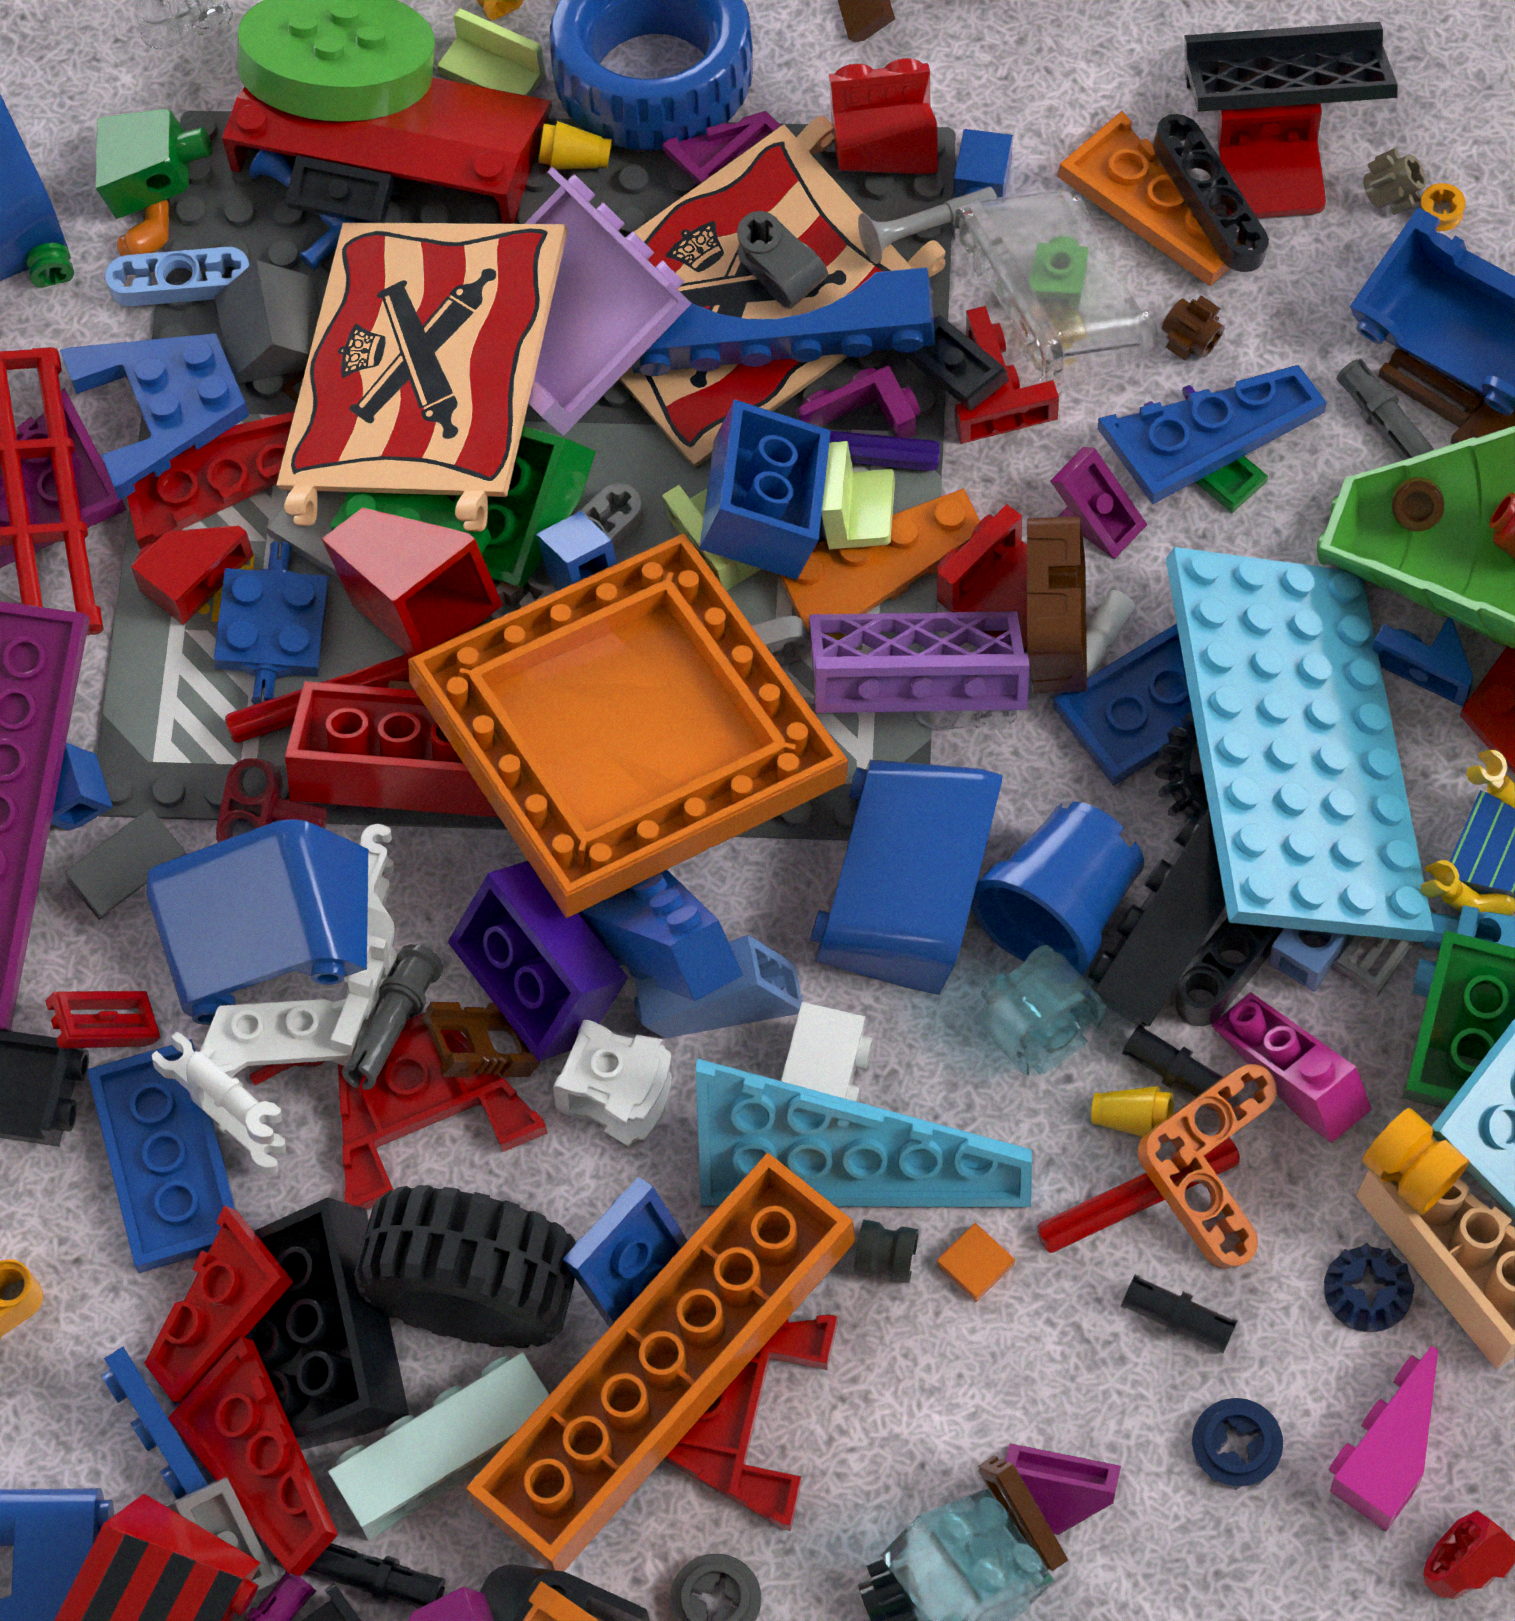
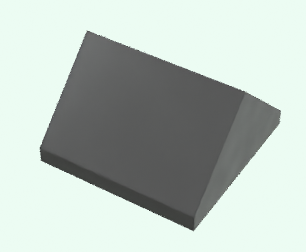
M256 260L215 296L225 354L237 384L306 370L320 315L313 276Z

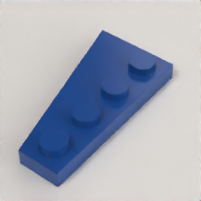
M1295 365L1236 381L1235 387L1211 393L1209 389L1189 394L1188 400L1162 406L1161 402L1140 407L1139 413L1117 418L1116 414L1098 418L1097 429L1153 505L1325 413L1327 402L1301 367Z

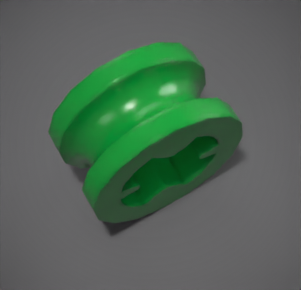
M45 243L32 248L27 253L26 262L30 269L29 276L32 284L36 287L44 288L68 282L73 278L74 268L70 262L71 256L68 247L60 243Z

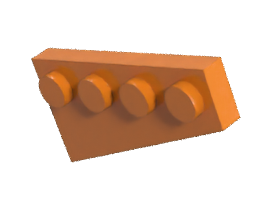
M1123 111L1119 112L1060 163L1057 177L1207 285L1212 286L1230 268L1221 260L1154 152L1153 144L1147 138L1141 140L1131 129L1132 121Z
M962 488L894 514L892 517L891 542L887 545L829 550L828 542L825 540L816 544L797 580L777 575L797 617L803 620L810 638L809 615L867 614L888 598L893 601L909 590V584L926 573L932 575L936 572L940 561L949 551L955 548L960 550L971 539L972 532L980 522V519L965 489ZM824 633V634H826V635L832 637V636L835 635L836 633Z

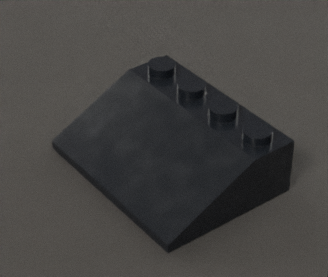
M329 1197L254 1230L255 1234L292 1279L293 1283L245 1338L253 1340L301 1450L366 1435L409 1415L389 1316L381 1313L380 1308L369 1305L364 1297L360 1296L354 1280L355 1270L369 1223L367 1211L365 1208Z

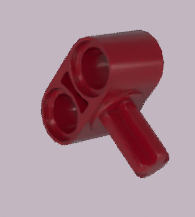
M245 758L236 762L230 768L227 775L216 827V840L219 843L232 838L235 824L242 819L249 820L255 829L273 822L293 819L307 821L325 829L327 810L320 806L282 799L283 778L280 770L274 763L265 759ZM254 767L260 768L267 779L265 790L256 797L250 796L243 786L245 774Z

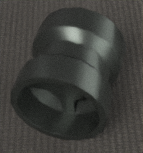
M863 1219L856 1248L854 1273L872 1276L877 1272L883 1273V1271H888V1275L893 1281L909 1283L912 1271H910L912 1255L916 1254L919 1229L901 1226L894 1231L885 1229L880 1222Z

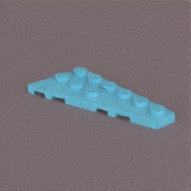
M697 1058L696 1094L701 1206H720L768 1152L836 1207H1031V1149Z

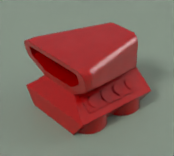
M902 58L888 63L884 68L872 69L865 64H849L839 68L835 73L829 74L831 122L834 127L833 136L839 170L925 175L938 173L937 121L931 108L930 68L928 63L923 64L916 59Z

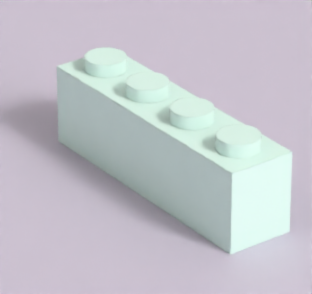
M523 1352L512 1359L509 1356H504L493 1361L481 1372L482 1377L465 1388L459 1385L444 1391L434 1400V1407L416 1418L413 1415L400 1418L385 1430V1437L367 1448L365 1445L353 1447L337 1459V1466L329 1470L328 1473L368 1541L481 1472L549 1396L548 1391Z

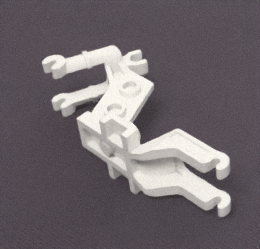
M370 825L361 835L360 845L369 849L367 970L344 977L343 982L348 983L345 999L336 1002L318 999L219 1006L200 1052H193L191 1042L181 1033L176 1032L171 1039L173 1046L183 1053L180 1059L168 1061L157 1051L151 1055L154 1068L165 1078L175 1079L190 1092L192 1101L220 1125L218 1128L224 1134L229 1133L251 1154L253 1166L258 1172L266 1175L276 1174L279 1171L277 1159L267 1155V1153L283 1154L286 1152V1141L279 1134L273 1133L272 1128L262 1123L281 1122V1108L275 1103L267 1101L258 1102L242 1088L243 1084L237 1078H233V1076L243 1068L255 1065L332 1060L334 1063L344 1066L348 1063L376 1012L379 1004V987L386 978L390 977L396 965L397 955L392 947L395 936L394 922L384 908L390 892L389 880L382 877V873L391 874L394 871L393 861L387 857V849L381 844L375 843H389L392 840L391 830L385 825Z

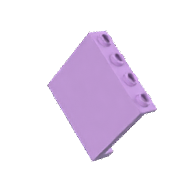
M552 167L548 173L561 186L525 224H565L568 232L528 404L564 436L692 303L678 290L684 281L663 260L654 267L648 261L654 252L633 231L626 238L618 231L625 223L604 202L595 209L589 203L595 194L575 174L566 180Z

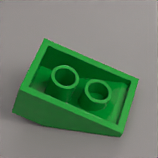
M523 426L507 497L488 496L486 526L491 539L482 556L492 579L524 588L543 558L537 533L570 517L581 500L596 451L567 438ZM456 495L454 500L456 504L462 495Z
M1444 931L1401 1098L1445 1109L1515 1019L1514 947Z

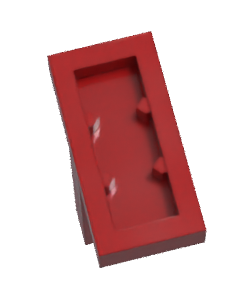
M986 306L966 310V336L1004 366L1009 381L972 411L961 403L955 405V429L960 444L1058 420L1059 395L1054 380L1020 388L1015 366L1013 364L1006 366L1002 353L1006 352V342L1000 323H991Z

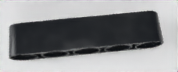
M1227 917L1189 963L1179 979L1176 994L1178 1015L1186 1023L1193 1026L1213 1024L1220 1018L1270 956L1272 945L1284 928L1230 923ZM1227 950H1236L1242 953L1246 959L1239 963H1230L1224 960L1220 954ZM1196 989H1203L1210 992L1214 999L1206 1003H1198L1192 1000L1188 993Z

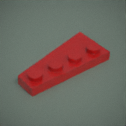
M241 1336L171 1413L168 1420L216 1481L225 1477L228 1478L250 1525L286 1571L290 1574L302 1576L338 1536V1533L253 1340Z

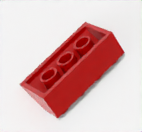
M304 681L285 754L291 801L499 817L415 690Z

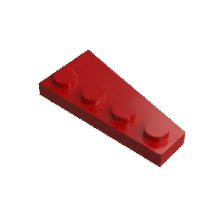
M295 411L235 425L200 449L196 450L191 446L171 459V468L159 476L155 477L150 473L133 484L135 492L127 496L140 550L149 543H155L166 531L182 530L276 485Z

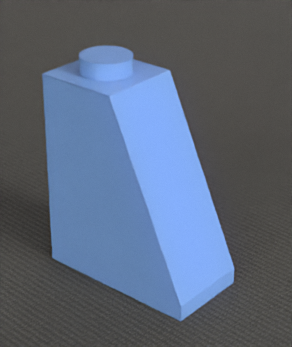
M746 935L729 941L743 976L696 1001L658 987L654 977L645 978L644 980L634 977L638 995L634 999V1009L637 1018L644 1027L664 1038L799 1014L801 1003L803 1002L796 965L750 935Z

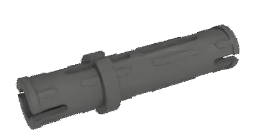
M1362 359L1350 362L1338 373L1336 380L1357 402V405L1362 410L1361 417L1367 424H1374L1402 460L1434 450L1432 445L1398 405L1399 398L1393 390H1386L1379 383Z

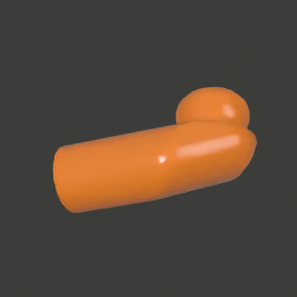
M164 200L144 208V221L130 228L125 235L120 236L118 239L117 250L120 256L154 253L164 247L169 238L168 201Z

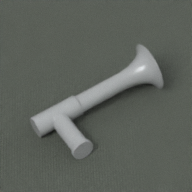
M987 187L945 201L942 205L892 221L876 222L871 220L867 214L861 213L858 217L861 242L866 254L875 264L881 262L882 252L891 243L948 222H956L952 231L954 239L959 242H968L971 240L978 214L997 208L998 199L993 188Z

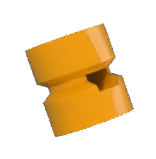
M1407 1108L1380 1133L1365 1152L1361 1162L1384 1183L1395 1180L1399 1184L1397 1195L1416 1212L1423 1215L1457 1182L1470 1164V1160L1448 1140L1435 1142L1432 1139L1434 1128L1414 1110Z

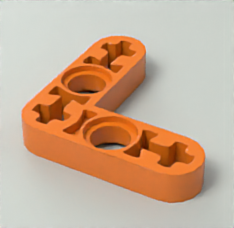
M1247 1064L1228 1073L1147 1132L1140 1140L1138 1146V1159L1142 1168L1205 1258L1213 1266L1221 1269H1231L1249 1262L1256 1253L1258 1239L1253 1226L1209 1165L1204 1155L1267 1110L1274 1102L1277 1094L1276 1082L1266 1068L1257 1064ZM1254 1081L1258 1086V1090L1253 1094L1254 1099L1249 1098L1232 1108L1226 1100L1244 1088L1243 1082ZM1200 1106L1212 1108L1219 1116L1220 1127L1214 1136L1203 1134L1195 1124V1113ZM1171 1141L1176 1148L1170 1155L1172 1161L1170 1159L1160 1161L1155 1154L1161 1148L1159 1142L1163 1144ZM1190 1165L1193 1172L1173 1183L1170 1176ZM1190 1182L1201 1183L1208 1189L1210 1204L1205 1212L1194 1211L1188 1206L1185 1200V1190ZM1222 1211L1225 1218L1216 1221V1225L1205 1229L1202 1222L1217 1216ZM1235 1233L1238 1235L1240 1241L1236 1243L1235 1248L1239 1255L1234 1251L1224 1253L1221 1250L1220 1244L1225 1240L1224 1234Z

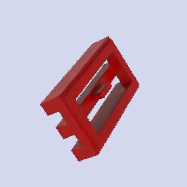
M54 991L45 1000L47 1009L54 1010L56 1014L51 1019L53 1029H60L61 1034L56 1039L59 1048L145 1047L156 1043L161 1038L147 991ZM138 1008L139 1013L118 1014L117 1011H100L98 1014H71L70 1010Z

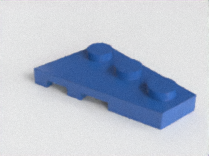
M124 1346L106 1356L104 1360L110 1369L102 1373L101 1377L117 1403L128 1398L138 1413L139 1418L130 1424L147 1452L156 1446L162 1452L169 1465L162 1469L160 1473L176 1499L207 1486V1481Z

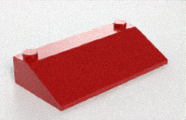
M433 77L428 92L418 102L400 112L362 121H324L300 117L278 110L259 100L244 86L235 100L222 136V141L230 169L234 172H241L249 147L295 157L298 155L390 174L395 177L490 195L499 202L502 224H513L542 139L544 124H547L552 101Z

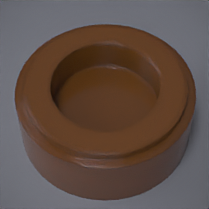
M1413 477L1403 481L1395 489L1392 496L1394 518L1402 527L1410 531L1420 532L1434 527L1440 521L1444 512V497L1441 489L1432 480L1424 477Z

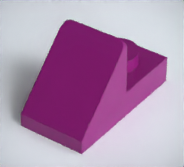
M1082 447L1050 480L1067 505L1058 517L1080 516L1083 536L1113 559H1116L1148 525L1095 448Z

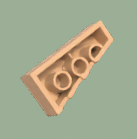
M1368 1170L1356 1194L1358 1200L1497 1370L1515 1357V1228L1510 1225L1512 1219L1496 1206L1491 1210L1468 1192L1470 1186L1461 1179H1458L1451 1189L1429 1211L1420 1215L1397 1195L1399 1184L1395 1180L1384 1183L1371 1170Z

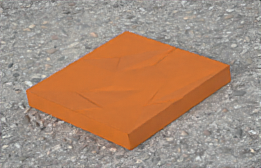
M685 533L408 659L410 684L566 918L846 783L847 758Z

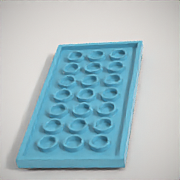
M1174 547L1166 557V565L1229 922L1425 942L1434 933L1428 897L1423 895L1420 890L1421 884L1425 882L1378 653L1372 650L1375 637L1363 579L1342 569Z

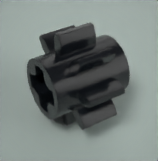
M891 1555L866 1565L871 1578L858 1584V1588L871 1621H918L914 1609L927 1604V1599L912 1563L898 1568L896 1561Z

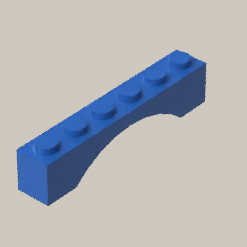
M926 267L876 272L856 290L832 304L805 314L778 319H745L728 316L692 303L631 366L633 373L661 376L667 374L670 370L692 368L697 371H712L718 369L720 365L741 363L746 366L759 367L773 360L794 359L800 362H811L825 355L844 354L849 357H862L878 350L894 349L899 352H914L923 346L935 345L932 288L928 269Z

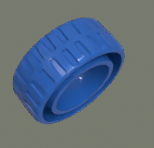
M559 0L550 24L549 41L552 73L557 96L568 116L579 127L602 138L611 139L612 145L634 150H664L663 143L668 139L677 137L678 142L707 134L706 128L727 123L737 113L748 95V89L751 86L753 77V38L749 12L743 0ZM649 34H665L681 38L697 47L705 55L698 63L680 73L652 79L623 76L600 65L604 57L616 46L632 38Z

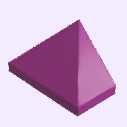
M1012 1443L1009 1444L1005 1460L1007 1463H1013L1053 1534L1060 1535L1114 1503L1121 1469L1120 1465Z

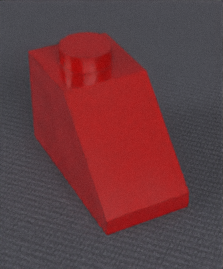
M239 525L166 531L155 543L147 544L138 553L135 563L131 565V569L139 591L184 625L223 587L225 568L241 569L254 554L247 531Z

